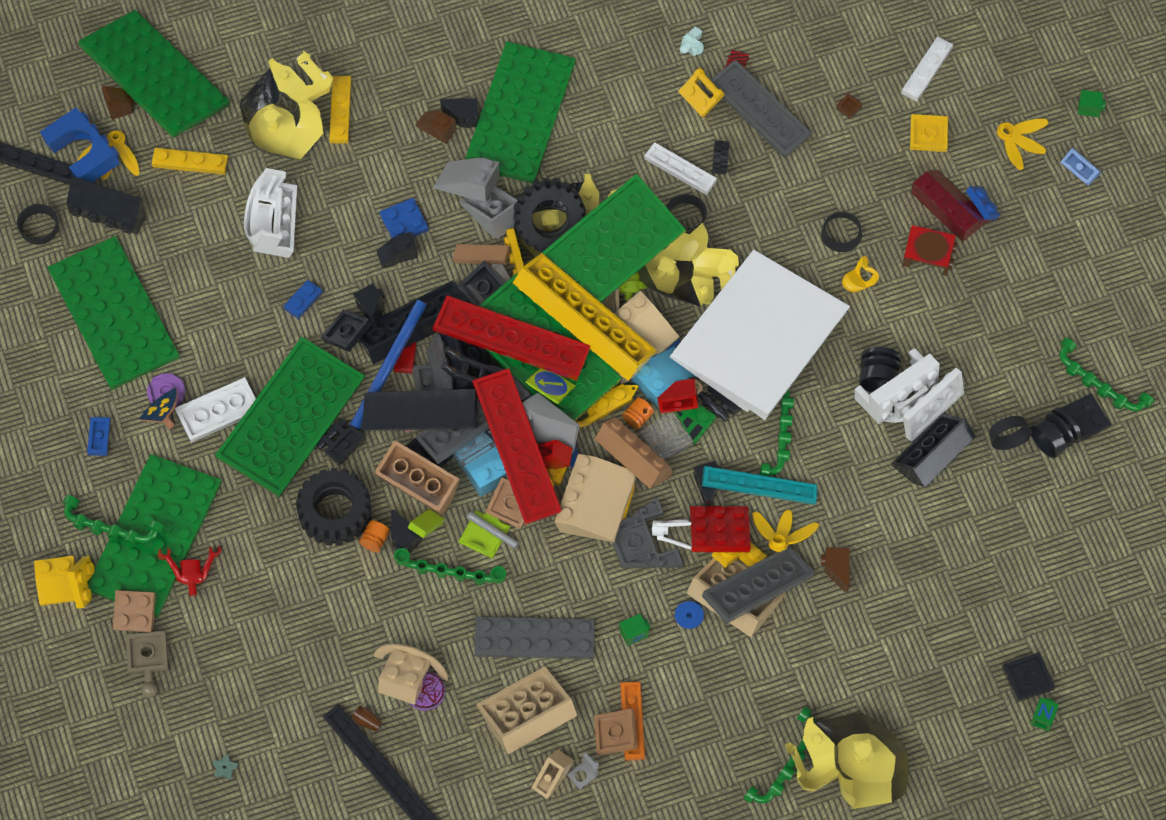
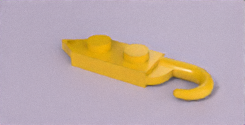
M622 383L610 390L587 410L589 415L587 418L581 421L576 420L575 422L579 424L580 428H583L599 419L601 420L631 403L639 386L624 385Z

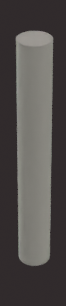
M473 512L468 514L467 518L512 548L516 549L519 545L518 541Z

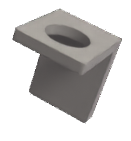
M584 753L582 755V763L570 771L567 776L580 790L598 776L599 765L593 757L590 758L587 753ZM578 771H583L586 773L587 778L580 782L576 780L575 774Z

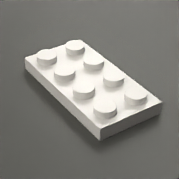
M955 368L952 372L947 373L941 382L931 388L930 392L922 396L911 409L906 410L903 415V422L908 440L912 442L964 394L962 372L959 369Z
M244 377L176 407L175 411L192 443L239 422L256 398Z

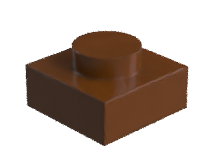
M847 94L836 105V109L849 119L862 108V103L850 94Z

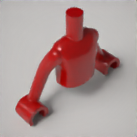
M210 546L208 550L209 556L202 572L200 560L196 559L180 561L179 570L170 556L171 551L169 548H167V555H163L161 549H159L157 555L160 560L168 562L179 583L188 585L189 596L193 597L197 596L196 584L205 581L214 558L218 557L221 552V547L218 546V552L214 553Z

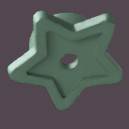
M227 754L222 760L212 762L216 768L215 778L222 776L230 780L232 779L233 770L238 767L237 763L230 762Z

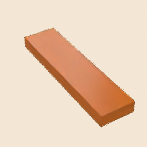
M620 682L622 710H634L637 749L624 751L625 761L645 760L640 682Z

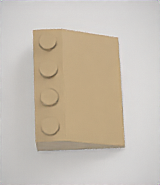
M641 291L614 313L657 350L652 357L664 352L680 338L653 303ZM612 368L622 378V380L619 382L620 385L622 383L625 385L627 382H629L624 377H622L614 368Z
M578 454L560 504L562 512L557 514L555 524L561 533L615 542L636 476L627 468L606 460Z
M713 558L693 578L687 594L716 613L702 597L703 591L747 569L748 566L737 559L725 568ZM787 592L733 620L730 624L749 637H752Z
M545 666L476 704L507 754L514 752L577 716L572 699Z

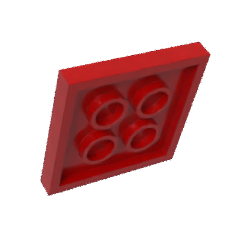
M690 506L691 552L751 551L748 506Z

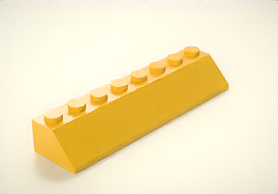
M543 253L522 267L513 281V284L562 324L564 328L568 329L577 339L590 345V349L628 381L644 367L657 351Z

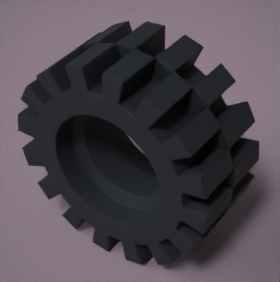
M715 140L712 173L727 175L730 141Z

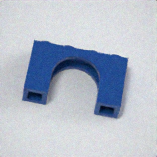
M75 107L40 131V134L54 154L75 140L85 139L91 141L92 147L90 151L80 160L69 166V169L74 177L93 183L120 164L117 158L119 154L113 146L109 147V142L103 134L101 136L98 134L99 130L96 125L88 122L90 120L85 112H80Z

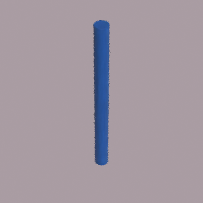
M420 300L415 302L367 393L381 392L427 306L424 302ZM364 399L350 423L357 430H360L362 425Z

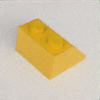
M74 556L34 561L35 580L40 606L75 601L67 576V571L76 564Z

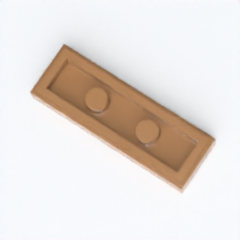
M457 244L452 260L454 263L481 264L485 260L490 264L506 265L511 249L509 245Z

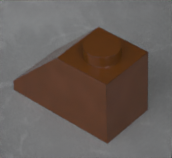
M102 86L105 103L112 120L133 113L131 108L134 105L132 97L130 95L127 96L124 89Z
M425 111L415 126L446 144L456 132V119L442 111Z
M826 547L825 554H821V566H824V573L844 592H848L849 548Z

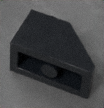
M477 98L440 99L441 111L456 119V124L459 127L472 128L477 126Z
M412 232L394 236L377 250L382 268L418 258L417 246Z
M372 283L353 293L356 306L364 317L371 321V326L374 329L377 327L385 308L383 302L385 297L380 288L377 289Z
M716 461L696 466L693 470V476L705 506H711L719 489L702 486L704 466L722 469L721 466L718 467Z
M393 509L391 511L392 548L394 551L405 548L411 553L422 542V537L408 528L410 523Z

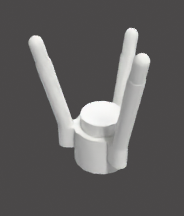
M688 519L653 520L652 536H657L658 541H665L691 550V546L664 537V535H668L669 527L690 526L691 522Z

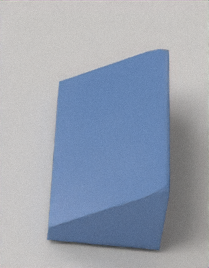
M1073 148L1060 162L1088 186L1102 173Z

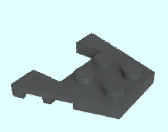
M658 497L651 500V503L645 507H641L631 517L621 521L615 542H612L621 568L683 567L678 549L661 554L657 553L645 522L663 516L664 512Z

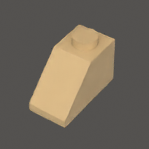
M559 749L547 758L532 789L546 799H549L566 777L574 760Z

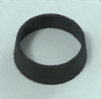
M681 194L669 201L666 208L670 212L679 204L688 203L696 206L701 211L703 217L699 225L704 224L707 209L700 198L691 194ZM699 225L686 229L685 233L691 234Z
M30 205L19 214L17 229L27 242L34 245L45 244L55 237L58 230V218L55 211L47 205ZM42 213L53 218L56 225L49 235L33 239L23 234L22 227L28 217Z
M833 213L826 219L821 229L822 241L833 251H851L861 241V224L851 213ZM835 218H847L858 226L859 233L854 240L847 243H839L828 236L826 224Z
M1010 416L996 422L989 430L992 447L997 450H1008L1026 442L1031 437L1032 430L1025 418ZM1021 427L1017 432L1011 435L997 437L999 434L1008 429Z

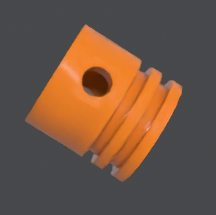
M638 397L622 413V417L629 426L639 430L654 414V410L648 402Z
M370 520L359 543L372 552H380L390 533V529L378 521Z

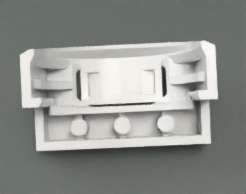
M266 168L255 181L247 200L244 215L245 234L253 245V251L289 258L294 250L297 185L283 183L286 178V172ZM258 201L270 202L271 204L260 203ZM274 209V227L272 233V215Z
M915 348L909 351L911 367L870 395L861 385L855 388V400L878 424L883 421L891 423L903 422V415L906 410L911 409L922 396H925L934 385L939 383L940 364L931 354L923 357ZM914 390L918 391L911 398L905 400L908 397L909 393H911Z

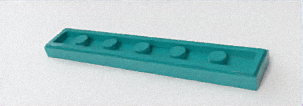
M704 466L702 486L813 505H815L817 500V484Z

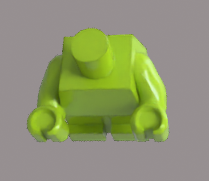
M637 272L619 287V294H625V301H629L632 298V294L637 293L640 289H646L647 286L642 281H639V274Z

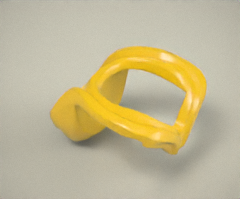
M866 256L860 258L854 270L844 275L842 285L847 291L853 293L860 292L877 283L879 274L874 268L868 266L869 261ZM861 267L873 274L870 280L864 281L860 274Z

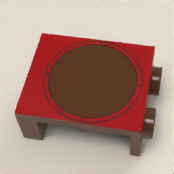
M911 225L902 266L910 267L911 261L944 268L943 275L946 276L947 270L952 269L954 261L950 257L951 253L955 254L958 244L954 242L956 235Z

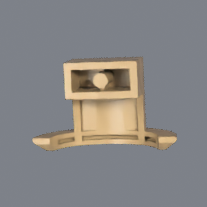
M387 644L379 647L374 653V657L383 659L386 654L391 653L379 677L378 693L415 705L422 691L423 679L430 665L436 670L441 679L448 681V674L442 664L434 656L416 647L404 644Z

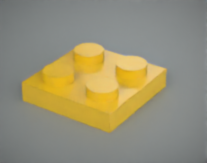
M911 114L910 150L947 152L948 116Z

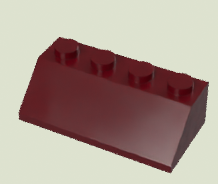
M939 170L926 171L913 182L911 194L962 242L989 221L983 218L975 204Z

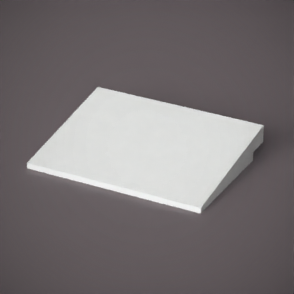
M753 250L673 351L670 358L746 412L751 410L766 420L845 316L850 306Z

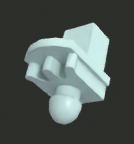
M694 27L689 33L685 34L680 47L681 53L689 52L695 56L696 54L700 55L704 51L703 44L698 41L702 35L700 29Z

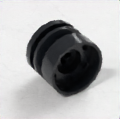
M871 347L862 351L859 386L861 385L865 391L873 393L899 375L898 371L900 370L901 361L899 352L886 347Z
M1059 407L1054 408L1051 413L1046 414L1045 419L1038 420L1030 427L1032 430L1031 437L1037 447L1052 459L1060 456L1066 451V447L1073 446L1082 437L1081 431L1072 416Z

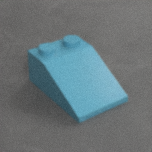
M675 346L652 357L632 378V382L639 386L642 393L656 407L659 406L657 398L675 381L694 379L696 377L670 358V355L676 349Z
M485 432L453 453L480 497L496 489L501 477L508 480L497 448Z

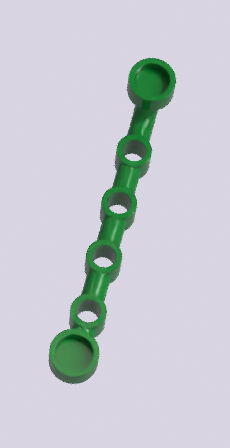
M1065 337L1061 341L1060 346L1062 348L1059 351V357L1061 362L1067 366L1065 371L1072 377L1076 374L1081 376V383L1088 388L1094 385L1098 388L1096 393L1101 398L1106 399L1107 396L1114 400L1112 405L1115 408L1121 410L1125 407L1130 411L1137 412L1144 407L1150 408L1154 403V399L1145 392H1142L1137 398L1139 403L1133 404L1129 402L1124 395L1118 394L1110 385L1101 382L1093 373L1087 372L1081 368L1079 363L1067 357V352L1072 353L1077 347L1071 339Z
M789 389L781 399L777 465L770 467V463L762 462L760 475L763 476L780 473L784 468L785 461H789L790 450H786V443L790 444L791 432H787V426L792 425L793 415H788L789 409H793L794 398L790 397Z
M66 495L62 502L65 505V517L69 521L74 522L73 526L76 529L84 530L85 526L91 528L90 532L98 536L104 531L108 533V538L117 541L119 536L125 538L124 542L131 546H135L136 542H150L157 535H162L165 529L163 524L152 520L148 526L149 534L141 535L133 530H124L117 525L111 526L100 520L88 519L80 514L74 515L72 509L76 510L80 501L71 495Z
M400 548L394 553V559L398 565L417 569V572L421 575L429 571L436 573V576L439 578H444L447 575L455 576V579L459 582L465 579H472L477 585H483L485 582L499 584L506 580V570L502 566H495L491 570V575H488L482 570H477L476 572L466 571L461 566L450 568L444 563L437 565L428 564L423 559L413 561L410 560V553L405 548Z
M805 706L797 720L804 723L807 719L813 717L810 714L812 710ZM803 739L797 747L802 761L806 757V754L803 752L807 748ZM792 756L765 795H758L757 792L759 790L751 786L743 799L748 803L754 801L764 804L773 799L775 795L779 797L785 788L782 785L785 779L790 781L796 772L793 769L795 763Z

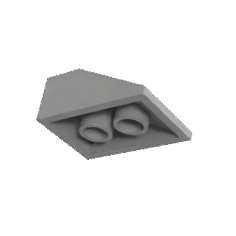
M486 158L450 161L436 181L434 189L486 203L500 178L499 162Z
M496 186L486 203L467 197L459 201L461 206L480 226L497 239L503 236L507 229L514 228L513 208L518 200Z
M539 393L522 402L537 443L541 444L558 440L571 447L572 453H574L579 424Z

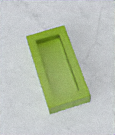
M428 509L413 519L408 528L422 538H425L439 528L445 519L431 509Z

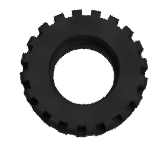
M543 178V181L540 182L538 180L533 181V185L530 187L527 185L523 188L524 192L522 194L519 193L518 201L514 204L513 219L521 239L529 247L532 246L539 252L546 250L586 216L585 205L575 188H572L569 183L561 182L560 179L556 178L553 180ZM549 199L562 202L567 209V219L560 228L554 231H542L534 225L532 213L539 203Z
M331 468V471L327 472L326 469L320 470V474L316 475L314 473L310 476V481H304L302 484L303 489H299L297 494L296 507L300 525L303 530H306V534L310 538L314 536L315 541L318 543L325 541V545L331 546L332 543H337V546L343 545L342 542L347 541L350 543L354 541V536L360 537L363 534L362 529H366L369 523L368 520H371L372 515L370 493L363 480H358V476L354 473L349 475L348 470L342 469L337 471V468ZM329 495H342L352 502L351 510L339 519L321 517L316 512V506L323 498Z

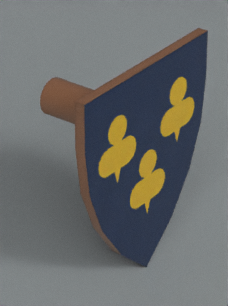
M174 388L155 400L145 410L139 420L164 423L168 429H171L174 423L169 416L176 408L177 389Z

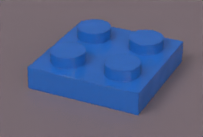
M414 198L379 211V215L391 238L408 232H412L413 237L429 231Z

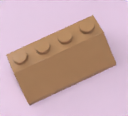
M614 417L603 423L595 440L648 488L651 489L672 477L671 466L651 450L648 445L642 442L635 433L624 426L620 420Z
M395 440L374 472L381 480L441 516L444 515L451 504L460 481L456 476Z

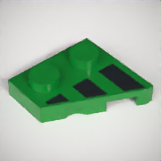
M699 404V408L674 412L678 420L681 421L682 427L687 432L693 446L696 445L716 420V415Z

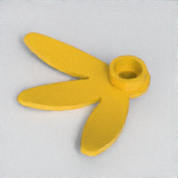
M1047 119L1027 120L1014 126L1006 122L1001 123L997 127L998 136L1005 140L1007 156L1017 169L1023 170L1024 167L1017 146L1031 153L1046 154V149L1021 134L1033 133L1044 128L1049 123Z
M117 130L110 132L107 135L109 147L113 146L127 169L133 175L138 176L140 173L139 166L132 151L124 144V133ZM90 145L81 153L77 161L84 157L90 151L92 145ZM112 169L101 176L102 180H106L109 177Z
M786 510L779 520L775 533L759 512L752 513L757 530L763 537L769 540V547L776 552L786 550L789 544L807 539L819 527L818 523H811L789 535L792 527V511Z

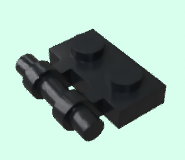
M711 386L707 387L710 395L703 391L698 395L702 400V404L705 407H709L714 412V415L717 418H721L724 422L730 418L726 414L727 411L734 416L742 409ZM717 399L723 406L719 407L714 401Z
M341 419L338 423L335 422L331 426L332 429L326 435H323L316 445L319 450L327 446L325 455L339 466L366 440L365 436L352 425L345 430L344 427L347 425V422L344 419ZM337 434L340 435L334 442L332 441Z

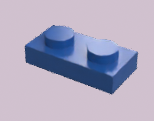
M970 186L966 190L985 220H996L1000 216L996 205L991 202L984 188L981 186Z
M307 280L283 306L284 310L299 320L323 293L322 289Z
M90 418L88 455L107 456L110 418Z

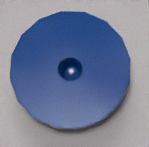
M686 601L677 606L674 617L681 627L693 629L702 623L704 612L699 604Z

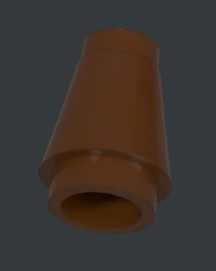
M359 706L351 718L355 721V724L377 732L382 724V721L366 706Z

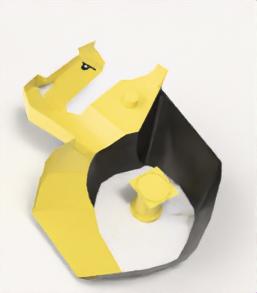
M702 223L691 234H682L639 270L638 274L644 285L651 290L674 300L700 307L703 304L710 305L714 299L712 277L717 276L720 279L722 290L735 274V269L739 266L738 256L728 249L707 248L708 233Z
M864 713L814 722L813 717L807 719L803 741L814 765L809 772L805 770L796 746L791 744V742L785 743L787 753L792 755L798 771L797 782L804 790L814 792L838 778L841 795L853 809L891 803L906 794L909 765L905 745L892 732Z

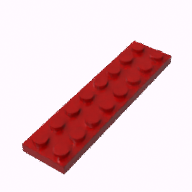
M446 296L433 326V331L575 381L578 380L590 351V345L450 296Z
M508 368L473 380V386L476 389L480 405L524 525L562 512L510 369Z

